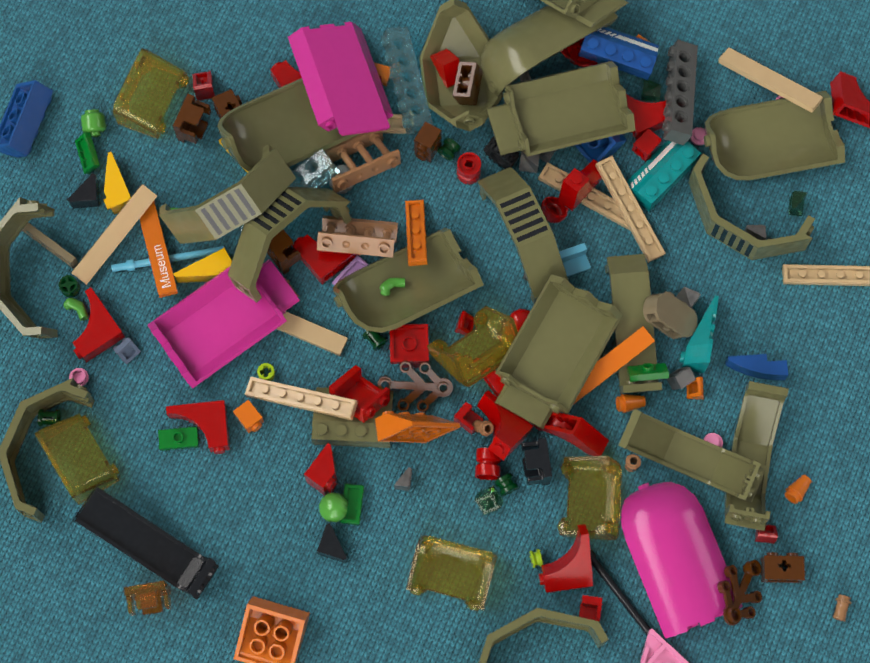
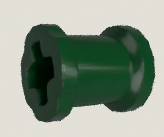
M366 330L362 335L364 339H367L372 344L374 351L381 349L388 341L379 332Z
M39 409L38 426H60L61 412L59 409L55 411Z

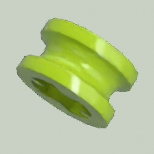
M263 363L258 367L257 374L259 379L271 381L275 376V371L271 364ZM265 368H268V371L271 370L267 377L264 374L261 375Z
M536 549V552L529 551L532 567L536 568L537 565L541 567L543 561L540 550Z

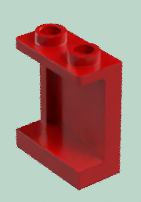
M357 365L353 366L329 386V394L357 400L358 405L354 417L362 423L374 417L376 412L382 407L387 406L390 402V389L385 387L381 390L362 377L361 368Z

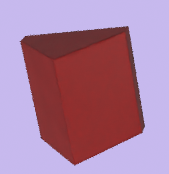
M462 311L454 332L471 336L476 318L466 311Z
M765 525V531L756 530L755 542L775 544L778 538L775 525Z

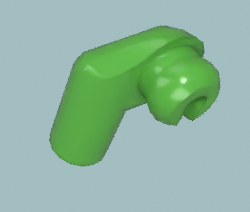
M405 278L387 279L380 285V294L389 296L390 289L393 287H405Z
M71 297L67 298L63 303L66 310L73 309L77 311L80 321L89 318L82 301Z

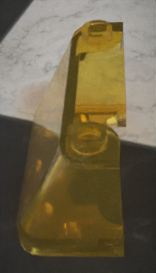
M141 49L113 106V114L117 124L158 139L160 134H163L166 129L164 115L177 88L181 89L188 83L189 76L187 72L153 52Z
M485 306L474 316L476 329L449 347L443 340L437 339L427 345L429 353L460 384L470 387L497 369L518 334L512 317Z
M80 413L34 433L69 494L78 505L86 501L95 487L104 490L118 482L117 474L120 473L114 463L110 465L88 428L91 423L86 415L81 416Z
M609 456L564 457L561 471L569 480L567 517H563L558 523L559 535L576 538L578 525L586 524L589 539L617 540L619 536L622 480L620 463Z
M422 535L416 545L406 590H409L414 595H421L427 590L463 599L471 610H484L497 555L489 551Z

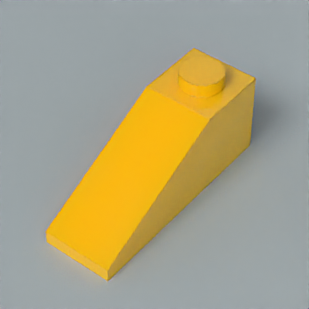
M108 152L104 185L106 199L103 200L107 210L112 209L113 214H117L131 196L112 152Z
M222 248L173 274L177 283L208 282L230 267L232 260L226 249Z

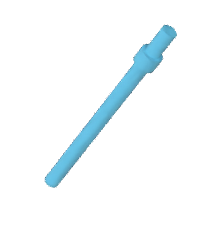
M224 246L168 256L170 262L206 257L224 248ZM149 258L136 261L131 259L126 260L125 263L113 264L111 268L112 272L134 271L136 268L151 266Z

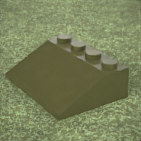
M316 387V391L329 394V388ZM390 391V402L388 405L382 407L376 412L374 417L369 418L364 423L353 417V420L313 412L312 444L326 445L329 443L334 446L390 448L391 442L378 441L375 418L381 416L385 411H392L393 391Z

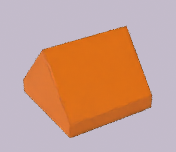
M700 376L686 386L687 399L704 400L703 377Z

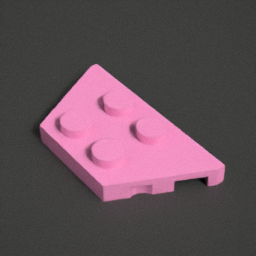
M652 628L648 631L640 663H689Z

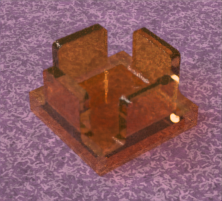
M165 581L124 587L128 613L131 616L136 615L134 601H136L137 609L142 610L143 615L162 612V596L164 597L165 607L171 609L170 586Z

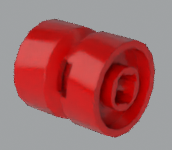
M464 153L457 161V177L464 184L470 185L477 182L481 174V160L475 153Z
M488 448L476 449V460L479 464L475 466V478L482 480L499 479L500 466L497 464L501 462V458Z

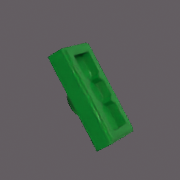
M84 132L75 140L83 172L84 174H90L100 164L90 132Z
M645 363L643 365L627 366L630 382L669 378L666 363Z
M197 427L158 430L160 451L199 447Z
M345 483L343 496L348 501V510L345 517L340 520V523L360 526L364 485Z

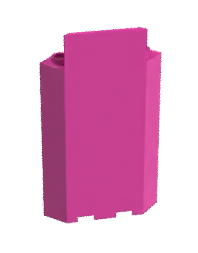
M344 22L343 26L325 24L320 25V28L310 29L308 26L301 27L288 36L318 126L328 132L338 128L342 136L383 131L390 128L388 119L394 115L360 27L353 22Z
M270 259L263 263L256 282V288L262 296L257 303L235 288L228 276L230 269L228 267L148 324L153 335L191 388L197 386L287 321L283 316L286 313L285 311L300 301Z

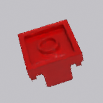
M405 324L390 330V364H400L402 361L407 360L411 363L412 368H419L421 362H429L428 324ZM403 364L402 368H409V365Z

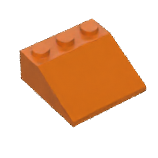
M385 411L381 416L375 418L379 442L427 443L460 428V423L434 415H426L424 412L416 414L401 412L394 414V411Z
M252 596L246 606L234 660L245 663H296L310 613Z

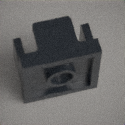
M546 438L522 443L521 448L525 455L522 461L527 485H550L552 471Z

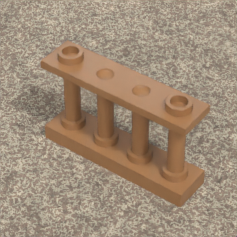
M382 131L359 134L313 156L314 165L317 169L326 166L333 176L331 178L332 188L336 193L401 164L399 149L390 152L382 142ZM375 144L383 156L373 159L366 150V147ZM357 151L367 162L358 167L349 156ZM342 159L350 170L340 174L332 162Z
M323 215L322 231H318L317 250L393 258L394 243L397 242L398 234L397 222L351 218L352 220L346 225L341 217L337 219L334 216Z

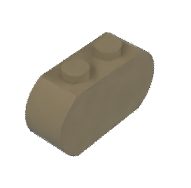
M671 292L652 294L645 300L643 313L645 320L672 339L690 337L694 334L697 328V315L686 302L680 301Z

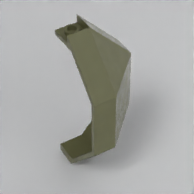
M449 0L440 5L419 58L425 105L456 128L471 131L485 123L488 118L486 108L497 106L503 98V92L498 96L492 93L488 88L484 74L482 75L477 105H459L452 96L454 86L446 89L430 56L448 49L459 58L460 62H477L481 68V54L486 43L490 40L465 2Z

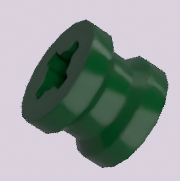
M445 138L443 146H440L437 152L446 160L452 161L455 158L454 154L459 152L461 147L454 140Z
M66 275L60 279L59 288L65 297H76L79 294L80 285L75 277Z
M511 473L500 477L494 482L500 488L501 496H506L519 488L517 483H514Z

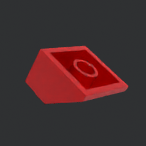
M329 443L326 444L304 474L306 482L324 496L328 492L332 493L337 486L333 451Z

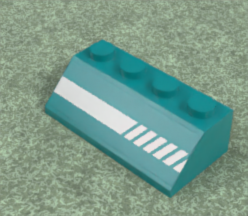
M667 140L627 181L637 202L650 212L696 165L700 159L701 152L688 141L685 145H681Z

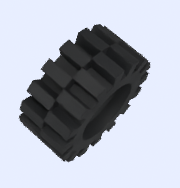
M495 136L492 137L484 148L486 156H489L490 160H493L495 164L497 163L498 166H502L504 169L512 167L520 157L519 152L500 155Z

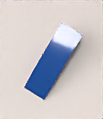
M767 354L728 356L725 361V365L729 368L759 379L785 380L789 375L787 360L767 361Z

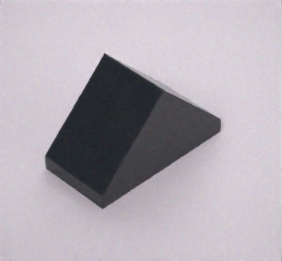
M94 173L67 199L73 209L100 206L99 181Z
M328 523L325 526L317 553L318 555L346 563L348 562L347 557L331 524Z

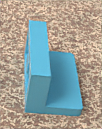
M585 243L559 251L567 277L590 270L591 266L586 256L587 248Z

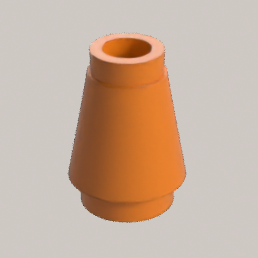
M621 394L616 397L618 412L626 413L646 406L644 395Z
M806 475L798 478L786 488L784 494L786 499L794 504L801 502L812 483L811 479Z

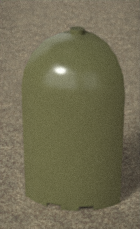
M546 5L503 29L486 43L481 54V70L488 83L489 90L496 96L502 94L505 86L510 85L522 74L598 29L612 25L618 16L614 12L590 28L582 22Z
M302 78L234 108L219 120L217 126L222 137L221 143L224 149H228L233 159L248 172L262 159L263 147L268 144L272 149L276 148L286 164L290 167L359 135L342 136L338 128L328 132L318 126Z
M826 91L815 92L822 96L823 99L812 113L785 98L719 111L709 116L705 121L706 135L704 136V144L706 147L709 146L712 159L724 175L735 180H754L845 163V145L838 131L833 130L831 123L834 121L831 96Z
M443 228L426 236L428 265L408 266L406 246L394 252L393 258L383 257L344 277L336 283L333 291L336 295L334 301L337 307H342L355 324L367 331L382 333L411 322L484 284L477 268L467 258L462 259L460 256L461 249L451 230ZM405 278V287H393L390 289L389 296L380 294V285L387 279Z

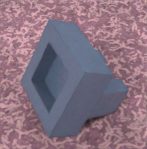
M128 337L123 338L122 343L113 348L126 365L141 352Z

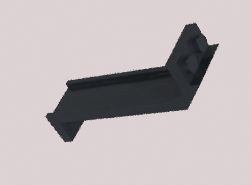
M95 487L72 520L196 600H198L219 567L214 560L200 555L99 487Z

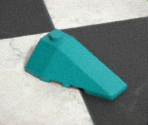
M715 295L685 351H681L679 362L682 363L681 368L690 367L693 372L698 373L706 371L711 358L712 337L715 330L713 321H715L719 296Z

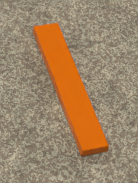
M644 326L596 362L574 404L655 342Z

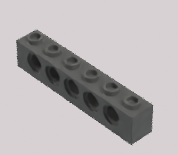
M677 40L668 50L669 62L666 68L668 77L665 82L667 91L664 97L666 106L663 111L665 121L662 131H664L663 139L685 145L692 136L698 46Z

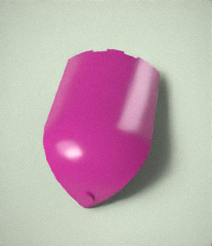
M662 482L653 485L645 483L638 486V491L631 493L624 500L621 510V525L625 540L666 639L687 632L690 628L697 626L698 623L700 626L715 621V618L723 616L726 605L724 595L718 591L717 585L725 580L730 585L731 582L730 578H727L724 574L726 563L704 509L696 496L684 486L673 482ZM731 587L730 593H731L732 602H733L734 596H733V591H732V587Z

